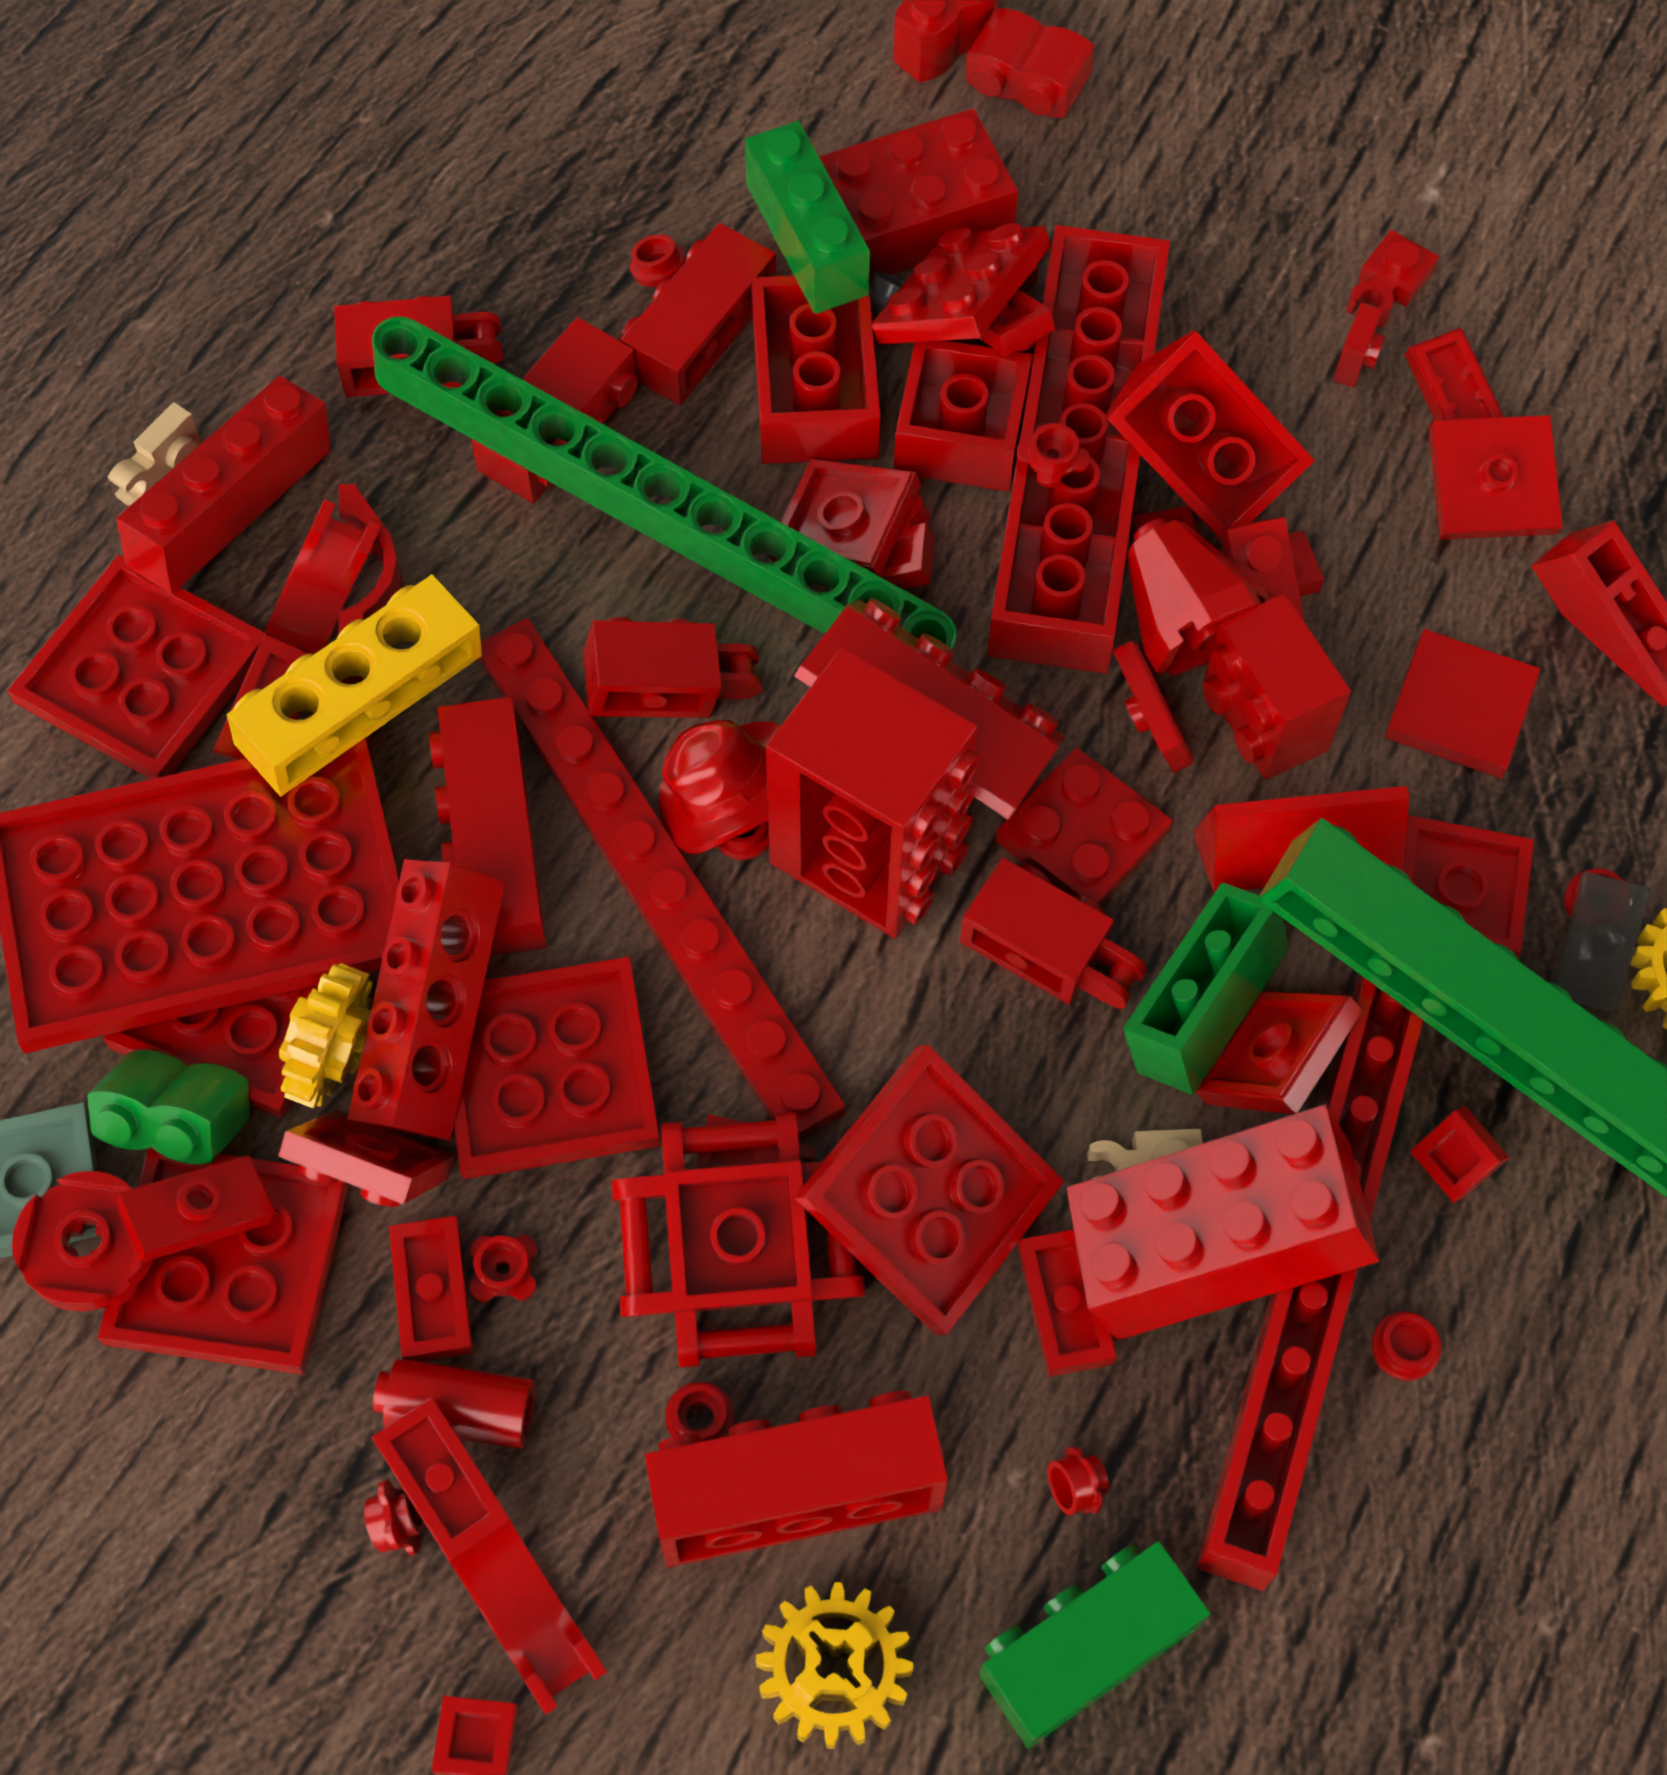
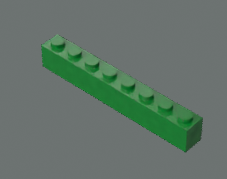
M1320 818L1292 841L1257 900L1667 1198V1064L1653 1060L1627 1041L1624 1034L1617 1027L1600 1021L1575 1003L1565 989L1545 981L1519 962L1518 957L1510 949L1490 941L1467 924L1457 910L1440 904L1412 884L1408 875L1402 870L1387 865L1360 846L1356 838L1347 830L1332 825L1325 819Z

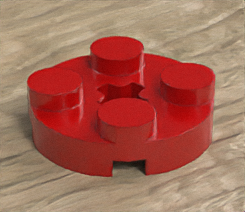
M80 1171L57 1179L59 1185L49 1189L41 1197L35 1194L20 1212L12 1236L13 1257L18 1269L23 1274L25 1282L47 1303L69 1311H92L107 1305H121L129 1301L135 1295L138 1284L146 1276L154 1260L140 1263L116 1205L119 1192L132 1188L121 1178L108 1173ZM94 1225L95 1234L102 1241L97 1249L91 1250L89 1255L78 1257L77 1250L68 1246V1242L71 1236H82L86 1226Z

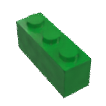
M799 120L745 138L746 185L814 314L868 296L870 250Z
M1222 882L1123 1027L1137 1073L1190 1095L1195 1094L1289 950L1282 917L1257 900L1259 895Z
M1159 1541L1142 1553L1135 1543L1127 1546L1100 1567L1106 1576L1102 1581L1086 1592H1083L1077 1583L1073 1584L1043 1606L1042 1609L1049 1618L1027 1633L1024 1632L1019 1624H1016L996 1637L984 1648L990 1659L982 1664L978 1676L1027 1749L1034 1746L1200 1628L1211 1613Z

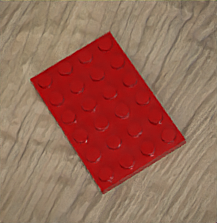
M366 738L281 797L248 759L245 758L0 812V933L17 1042L23 1053H31L319 985L321 976L323 974L328 975L333 964L339 965L342 963L365 973L379 971L395 904L399 878Z

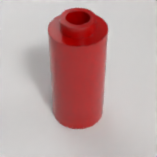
M399 1358L395 1360L391 1371H380L374 1390L373 1411L383 1413L384 1427L389 1426L433 1397L459 1440L524 1449L534 1413L536 1397L535 1379Z

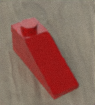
M1614 520L1571 532L1531 565L1532 569L1561 614L1662 707L1667 706V602Z

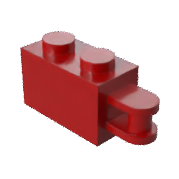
M418 296L405 300L361 301L355 304L334 306L336 363L346 398L390 394L378 384L375 378L372 335L375 328L383 320L391 317H406L415 320L493 364L500 362L504 356L503 345L496 339L501 333V319L491 312L454 314L451 296ZM395 354L390 357L404 359L410 357V355ZM447 382L442 384L443 386L449 388H456L461 386V384L457 382Z
M613 617L604 621H592L583 650L589 716L710 718L717 699H749L757 696L762 691L761 678L754 674V666L759 661L757 648L750 644L717 643L715 623H694L691 620L682 618L671 619L666 622H639L626 617ZM720 670H729L730 673H721Z
M1002 857L963 916L960 943L1068 1005L1072 1003L1081 989L1109 1006L1123 1009L1131 998L1128 990L1132 983L1143 980L1148 972L1147 965L1138 956L1110 941L1114 919L1108 917L1099 904L1085 896L1076 895L1073 897L1053 886L1047 876L1035 867L1027 864L1018 866ZM1097 962L1111 969L1107 976L1093 969Z

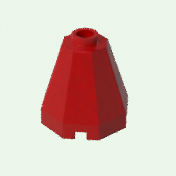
M1165 518L1155 519L1141 527L1133 536L1135 542L1130 547L1126 557L1144 653L1156 674L1164 675L1167 670L1170 676L1178 677L1209 664L1219 623L1270 600L1259 583L1185 522L1178 520L1167 522Z

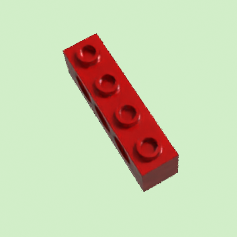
M404 859L347 1120L405 1134L451 1140L504 892V881L451 862Z

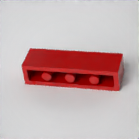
M279 375L116 517L126 566L173 595L331 451L326 403Z
M505 697L437 707L440 731L429 732V742L434 769L444 768L446 786L435 787V796L440 824L451 823L453 842L441 843L443 862H451L505 882L490 956L545 949L547 945L519 727L513 698Z

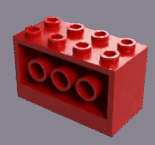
M841 647L766 745L770 864L896 940L908 922L916 926L922 921L934 901L935 892L931 890L943 874L952 877L968 853L969 844L965 843L964 840L973 821V816L968 814V807L977 789L971 784V781L980 762V756L975 754L978 726Z

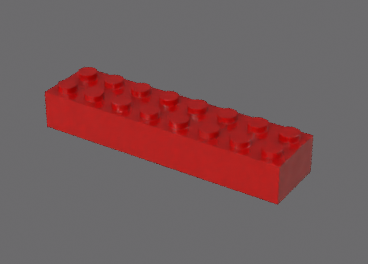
M1055 225L1042 304L1051 310L1056 330L1036 340L1020 442L1024 439H1031L1034 431L1042 425L1049 423L1063 424L1077 434L1079 448L1085 449L1089 453L1090 460L1087 469L1083 472L1073 471L1062 477L1058 486L1047 488L1041 486L1036 481L1037 473L1028 463L1021 462L1017 457L991 616L987 657L1103 674L1108 673L1116 632L1140 454L1105 418V415L1135 367L1155 353L1170 240ZM1048 454V457L1052 459L1059 457L1055 454Z

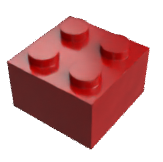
M947 340L915 342L895 432L894 469L916 472L920 478L1010 492L1026 407L1033 354L1015 351L1004 356L991 347Z
M1283 593L1219 623L1202 690L1210 709L1216 715L1222 714L1234 731V741L1242 758L1249 764L1254 763L1264 779L1268 780L1328 752L1351 690L1286 594Z

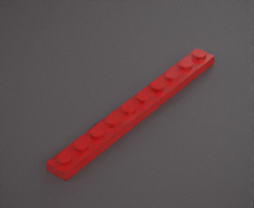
M526 618L481 641L482 656L478 660L503 698H513L518 723L771 1120H776L775 1113L796 1112L799 1142L845 1116V1105L599 726L593 717L588 715L586 706L530 620Z

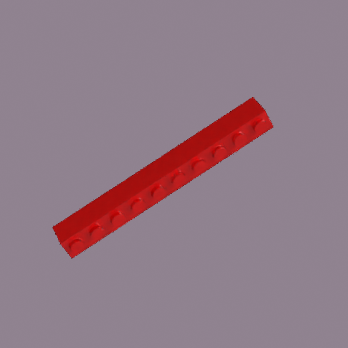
M1359 974L1353 999L1363 1012L1338 1049L1323 1105H1327L1350 1142L1370 1221L1423 1020ZM1358 1268L1270 1295L1196 1562V1569L1264 1591L1277 1576Z

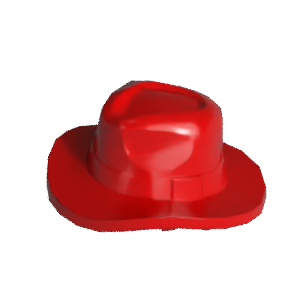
M715 720L692 726L679 733L664 760L662 769L663 779L660 783L658 801L662 824L679 850L689 854L706 852L768 820L766 745L781 725L775 722H752L738 726L732 720Z

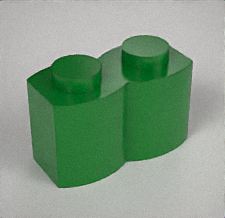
M153 1050L128 1052L87 1094L91 1134L123 1149L144 1150L153 1148L165 1157L187 1164H207L213 1162L250 1119L248 1079L229 1068L215 1064L200 1063L187 1066L168 1054Z

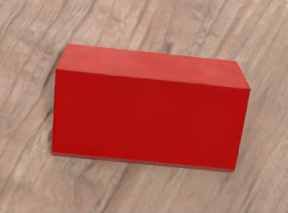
M1192 330L1138 364L1105 415V418L1221 541V529L1251 523L1315 461L1195 330Z
M1408 786L1215 805L1193 830L1196 847L1214 893L1222 882L1243 890L1264 888L1292 841L1320 818L1325 819L1332 825L1347 830L1356 838L1360 846L1385 864L1397 867L1403 871L1409 808Z

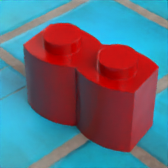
M904 0L895 13L893 61L919 83L937 78L954 64L958 54H964L969 51L995 8L999 7V0Z
M995 8L967 53L966 81L983 95L1001 99H1015L1036 115L1065 118L1092 73L1095 45L1074 31L1056 26L1044 27L1036 19L1022 12L1007 8Z

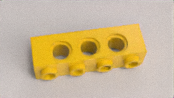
M432 574L415 586H405L398 590L390 598L387 605L365 620L358 619L348 624L339 633L337 639L315 654H306L298 658L290 665L286 674L264 689H255L245 694L236 703L234 709L226 714L234 745L281 797L482 656L479 624ZM400 642H411L415 644L414 646L407 649H396L392 647L393 645ZM352 676L365 678L357 684L341 683L344 679ZM300 711L314 713L311 717L304 720L290 719L293 714Z

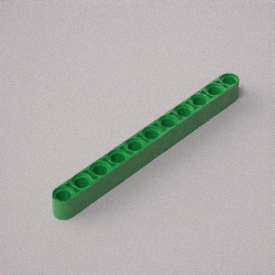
M391 317L383 320L375 328L372 335L375 378L378 384L388 393L823 634L828 631L847 605L859 599L866 604L870 599H875L898 613L902 618L899 626L918 639L922 633L938 639L953 650L957 639L956 626L948 615L936 607L415 320L406 317ZM395 354L410 355V357L404 359H396L390 356ZM457 382L462 385L456 388H449L442 384ZM507 410L515 414L501 417L495 415L494 412ZM561 439L567 443L561 446H553L545 441ZM611 467L617 469L619 473L606 475L600 473L597 469ZM653 496H664L669 498L672 502L668 504H658L652 502L649 498ZM716 525L725 531L722 533H710L701 527ZM766 553L774 556L778 561L765 563L759 561L754 555ZM819 582L825 584L831 591L817 592L809 588L807 584Z

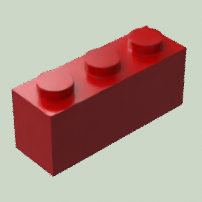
M720 222L705 240H697L690 248L683 266L672 278L667 277L660 283L651 304L640 317L635 316L631 318L622 330L619 341L634 349L638 383L681 406L752 320L751 278L777 276L776 253Z
M576 317L522 380L603 424L617 407L622 408L627 405L635 394L638 378L636 377L634 349ZM507 410L494 412L495 415L501 417L515 414ZM471 439L477 471L530 503L534 504L547 488L553 489L556 487L553 483ZM561 439L545 441L553 446H561L567 443Z

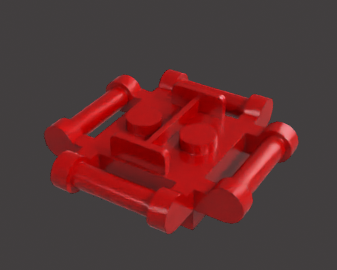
M796 1112L775 1113L776 1120L686 1128H682L681 1121L661 1123L664 1175L621 1178L611 1181L612 1201L619 1202L626 1290V1296L619 1297L621 1318H634L675 1313L679 1368L700 1367L701 1359L795 1351V1358L815 1357L816 1344L812 1302L866 1297L864 1276H857L856 1258L827 1229L830 1278L811 1279L805 1208L794 1197L823 1161L801 1163ZM778 1147L779 1162L685 1170L684 1155ZM649 1199H666L672 1291L653 1293L646 1201ZM791 1303L793 1324L697 1331V1311Z

